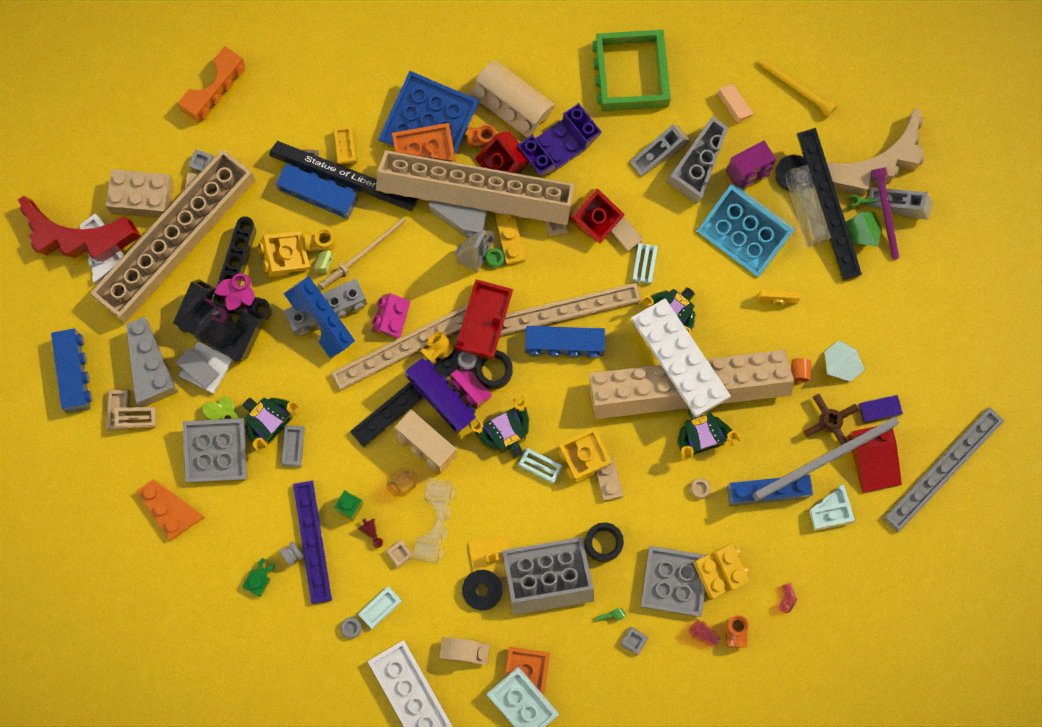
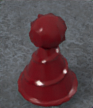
M364 518L362 520L364 524L358 530L373 539L374 547L380 548L383 545V540L377 537L375 519L367 522Z

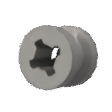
M293 541L289 543L288 547L279 550L290 567L294 565L296 560L304 558Z

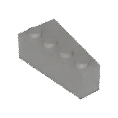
M712 116L666 183L697 204L703 197L728 127Z
M144 316L127 323L126 328L136 404L140 407H145L178 393L150 322Z

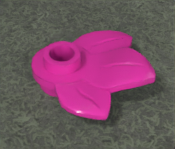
M242 273L236 274L232 279L221 281L215 290L216 295L226 296L225 302L229 311L239 308L242 303L251 306L255 298L254 291L250 288V278ZM240 281L245 282V284L242 287L238 286V283Z

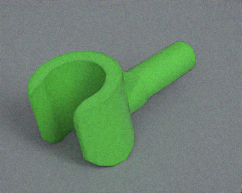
M852 195L848 201L853 200L856 204H849L848 208L855 209L858 204L876 203V198L863 199L857 195Z
M616 608L607 614L596 616V620L601 621L614 616L615 620L619 621L626 617L623 609Z

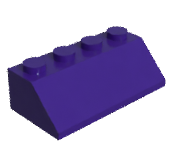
M421 358L405 371L404 376L453 431L458 434L476 418L474 415L476 411L471 405H465L460 400L462 398L461 394L456 389L452 390L447 385L449 381L443 374L438 375L434 369L436 367L429 359Z

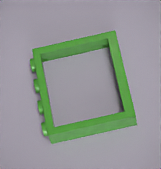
M664 30L596 34L595 41H592V51L596 52L594 70H598V75L595 76V85L599 87L600 93H597L598 104H601V111L669 107L671 97ZM654 42L660 95L608 98L603 45Z

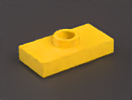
M352 125L333 128L337 164L357 163Z
M761 289L758 294V301L773 302L774 305H784L785 303L797 304L800 300L801 292Z

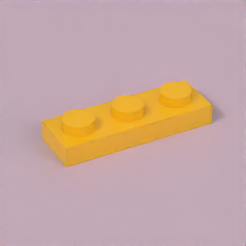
M494 212L506 265L525 262L515 215Z

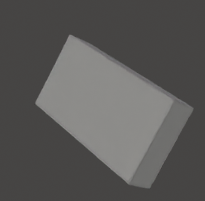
M190 348L176 361L177 365L205 389L220 375Z
M284 425L281 466L302 467L304 426Z

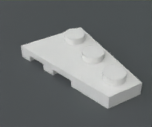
M94 214L80 224V229L97 228L103 226L104 223L97 214ZM121 250L104 262L93 259L88 254L89 266H91L93 272V283L98 284L124 257Z

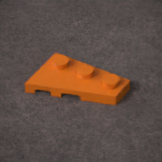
M449 123L392 133L395 152L456 162Z
M154 479L137 490V493L170 541L205 518Z

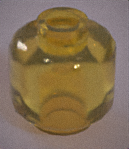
M400 467L387 477L386 487L394 497H405L416 487V475L411 469Z

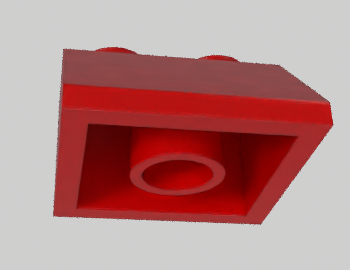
M510 131L496 133L475 158L482 168L516 174L522 172L530 163L517 147L520 143Z
M596 188L591 189L569 214L568 220L579 231L600 244L625 214Z

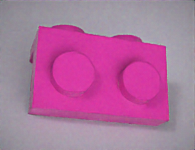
M392 293L382 295L377 303V314L372 320V332H381L396 339L400 338L411 301Z
M462 369L460 372L456 370L451 374V384L457 391L461 390L465 394L464 398L471 406L474 404L478 409L492 397V394L470 370L465 371Z

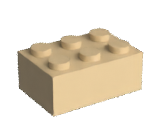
M111 169L106 207L111 214L160 218L171 206L174 182L169 174Z
M410 410L395 426L396 439L404 446L408 444L412 449L411 452L418 459L424 458L427 463L426 465L434 473L438 471L442 474L457 457L456 448L413 410Z

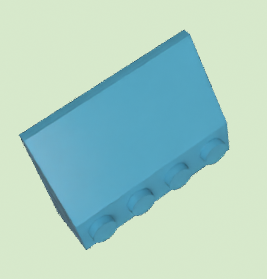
M731 184L697 232L759 277L796 229L736 184Z

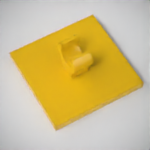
M508 535L468 542L473 571L488 570L499 578L506 577L502 550L511 549Z

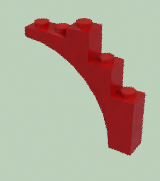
M26 196L18 199L21 205L20 211L30 221L28 225L33 231L29 235L32 241L31 246L37 253L39 252L46 256L59 248L63 255L74 259L87 251L91 258L104 262L141 237L133 221L125 216L97 228H67L52 222L40 211L32 199Z

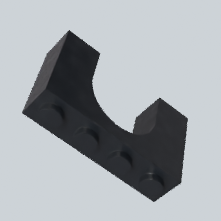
M200 279L192 281L173 324L177 325L179 330L195 336L194 331L199 325L185 317L182 311L198 294L211 300L216 288ZM251 308L243 310L236 323L241 334L224 351L213 345L212 348L228 354V357L234 361H242L248 358L267 317ZM195 336L198 341L205 342Z

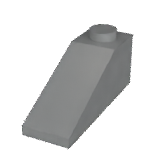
M671 125L632 159L630 163L642 177L676 154L690 142V139L679 126Z
M872 187L869 198H876V203H867V206L882 210L879 190ZM887 189L891 213L908 218L928 220L933 203L928 192Z
M429 201V211L463 236L469 238L482 229L484 230L486 211Z

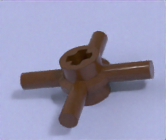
M819 393L813 396L821 411L818 424L803 431L805 437L809 438L824 430L834 433L841 446L848 441L840 428L843 425L844 418L859 411L857 405L853 404L838 412L835 409H828ZM833 418L834 423H829L828 419Z

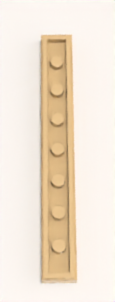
M637 283L506 314L500 337L526 331V326H546L637 304L641 301Z
M467 305L332 372L331 375L339 390L342 391L420 352L422 348H428L427 340L438 331H442L447 338L460 332Z

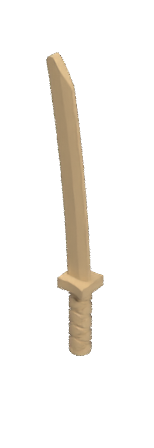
M402 218L347 264L340 263L339 268L319 283L321 289L324 290L343 274L347 276L349 274V267L399 228L406 219Z

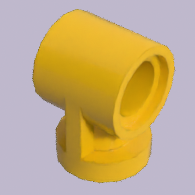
M327 228L305 232L304 234L306 251H332L335 247L334 235ZM325 237L330 238L327 243L320 242Z
M438 331L427 340L429 347L427 349L422 348L420 353L426 360L429 359L435 364V358L444 359L453 352L454 346L442 331Z

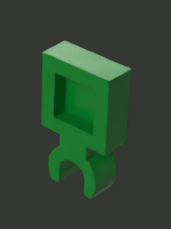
M264 558L258 563V571L252 569L242 586L259 597L262 596L271 580L266 575L275 568V564L271 563L270 567L265 569L263 567L266 561Z

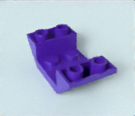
M578 103L563 113V119L536 138L531 135L518 144L517 147L541 176L557 171L583 153L602 132Z

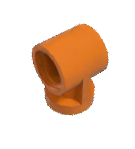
M488 124L482 125L479 128H467L468 147L480 146L484 149L496 135L495 128ZM488 134L491 138L484 139L482 136Z
M804 358L792 359L791 372L794 384L811 381V360Z
M741 615L733 616L728 619L725 626L727 631V647L747 648L748 621ZM734 621L741 623L742 629L740 632L733 629L732 624Z

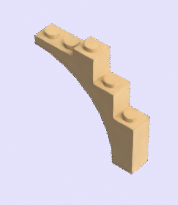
M912 110L902 136L884 153L858 163L838 164L827 162L835 190L864 196L868 190H871L873 180H875L872 178L871 170L886 167L888 175H886L885 183H890L894 177H897L899 168L915 171L919 165H922L924 160V154H922L923 146L918 145L920 135L917 134L923 118L920 117L921 110Z

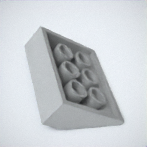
M582 537L502 550L513 615L594 601V588Z

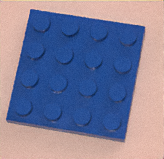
M409 71L378 140L394 147L392 136L394 132L449 123L454 153L456 155L478 107L479 100Z

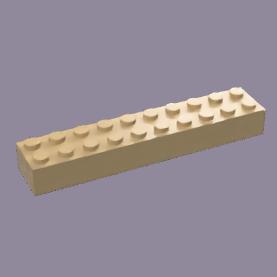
M222 149L90 294L123 323H126L255 181L252 172Z
M385 150L377 171L376 191L567 225L575 184Z
M785 350L707 359L731 395L730 399L721 404L792 395L794 379ZM661 365L589 373V389L595 419L689 408Z

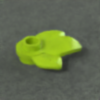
M222 396L219 403L207 402L202 405L203 412L208 418L207 420H219L226 417L238 419V415L234 412V403L226 396Z

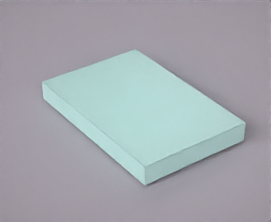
M519 666L487 692V696L514 727H546L559 715V712Z

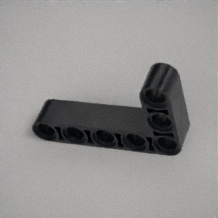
M241 217L236 223L217 286L221 281L232 279L236 274H244L256 235V227L253 220L249 217ZM245 225L251 226L247 231L242 230ZM239 243H245L243 248H236ZM240 261L238 266H231L232 262ZM214 293L215 303L227 309L226 303H220V299L226 296H219ZM259 297L254 298L251 306L247 305L245 308H237L231 311L227 309L229 313L240 315L245 309L251 308L257 311L259 307L265 306L267 307L266 311L260 314L266 316V320L272 315V309L267 300Z

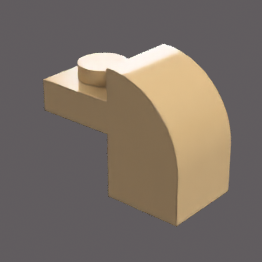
M442 637L440 658L487 665L490 644Z

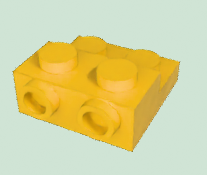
M301 231L264 235L260 243H258L259 253L263 254L265 259L262 262L263 271L268 272L269 277L288 275L289 272L308 270L310 268Z
M595 427L559 443L560 450L557 451L562 462L566 461L569 467L566 469L570 480L575 479L576 483L612 465L608 452Z
M733 544L724 545L693 561L709 599H714L729 590H734L749 582V570L745 565H742L739 559L741 552Z

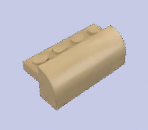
M497 60L489 63L476 78L477 82L470 92L472 97L478 99L480 103L526 138L534 134L539 124L547 120L555 107L553 102Z

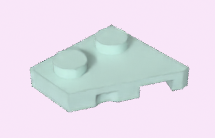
M844 485L839 486L837 490L825 497L822 502L815 505L809 511L814 531L851 524L855 521Z

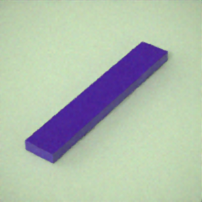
M314 481L295 483L293 488L311 603L317 604L333 601Z

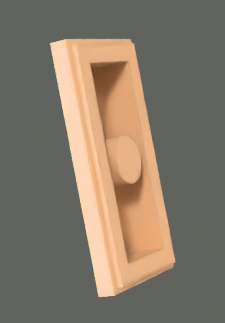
M734 84L718 90V96L737 124L754 115Z

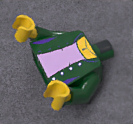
M686 287L681 294L675 289H672L670 292L665 290L651 296H644L639 304L644 303L646 305L645 309L666 298L691 335L695 325L696 314L693 311L695 306L690 302L695 293L690 288Z
M521 396L523 401L520 404H517L515 398L513 399L516 408L514 407L485 423L475 418L478 422L476 427L469 423V427L475 431L482 445L500 453L509 450L514 459L524 454L520 443L525 441L526 435L529 433V416L525 407L527 403L523 396Z
M251 397L248 398L243 404V407L249 412L245 417L247 421L245 428L248 439L256 451L261 453L260 447H268L284 429V425H287L293 419L292 415L297 416L294 410L298 407L302 408V406L296 401L290 402L280 398H262L259 403H256Z
M689 408L688 413L691 420L685 421L683 427L680 428L677 443L681 451V459L685 460V455H689L693 459L695 454L724 445L727 439L731 446L734 445L733 439H737L739 442L741 439L739 432L733 431L725 422L713 416L712 413L700 415L696 418Z

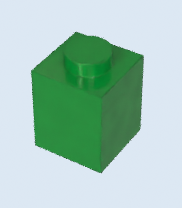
M344 490L334 508L340 514L354 521L364 503L358 497Z

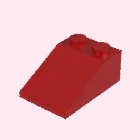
M877 426L852 431L848 435V440L851 441ZM893 429L852 450L863 493L902 485L897 442Z

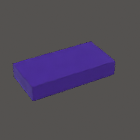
M898 395L858 404L863 423L903 414Z

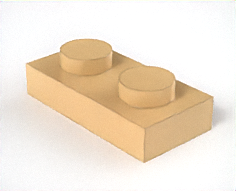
M613 457L610 458L612 465L596 472L603 502L623 497Z

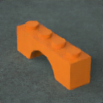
M226 46L213 59L217 69L215 81L209 87L202 90L189 89L178 102L180 110L198 123L209 115L213 105L219 103L222 94L232 87L236 77L242 75L245 70L243 58Z

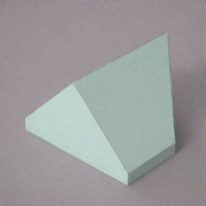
M840 340L824 352L828 375L851 382L865 370L857 350Z

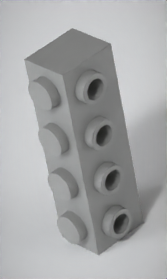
M357 279L322 293L339 319L344 318L351 311H360L367 305L366 298ZM293 306L284 310L295 336L306 335L315 327L320 328L318 322L308 312L295 310Z

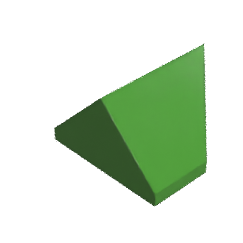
M861 212L846 221L852 243L878 247L882 227L875 212Z

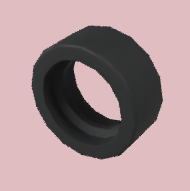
M496 350L494 359L501 360L506 367V372L501 379L491 381L484 376L482 367L489 359L479 357L475 365L477 379L489 389L504 387L512 377V362L504 352Z
M607 522L592 526L585 538V549L588 555L599 562H610L615 559L622 551L624 545L620 529L614 524ZM599 531H609L616 539L615 549L609 554L598 553L592 545L593 536Z

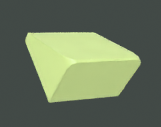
M327 250L319 253L313 267L314 271L327 274L333 260L331 251Z

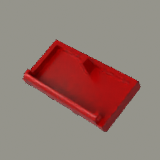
M475 279L455 350L490 360L494 359L513 289Z

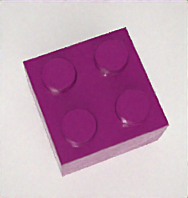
M765 140L731 157L726 173L733 184L746 189L755 180H763L770 175L776 158Z

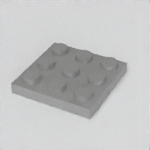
M245 418L183 421L185 482L248 478Z
M649 546L640 607L702 617L705 588L693 561L705 555Z

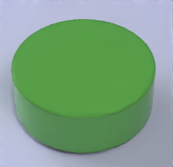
M492 248L487 251L485 262L490 268L497 269L504 264L505 256L500 249Z

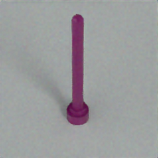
M884 167L871 170V174L878 184L891 257L897 260L899 252L885 184L888 173L887 168Z

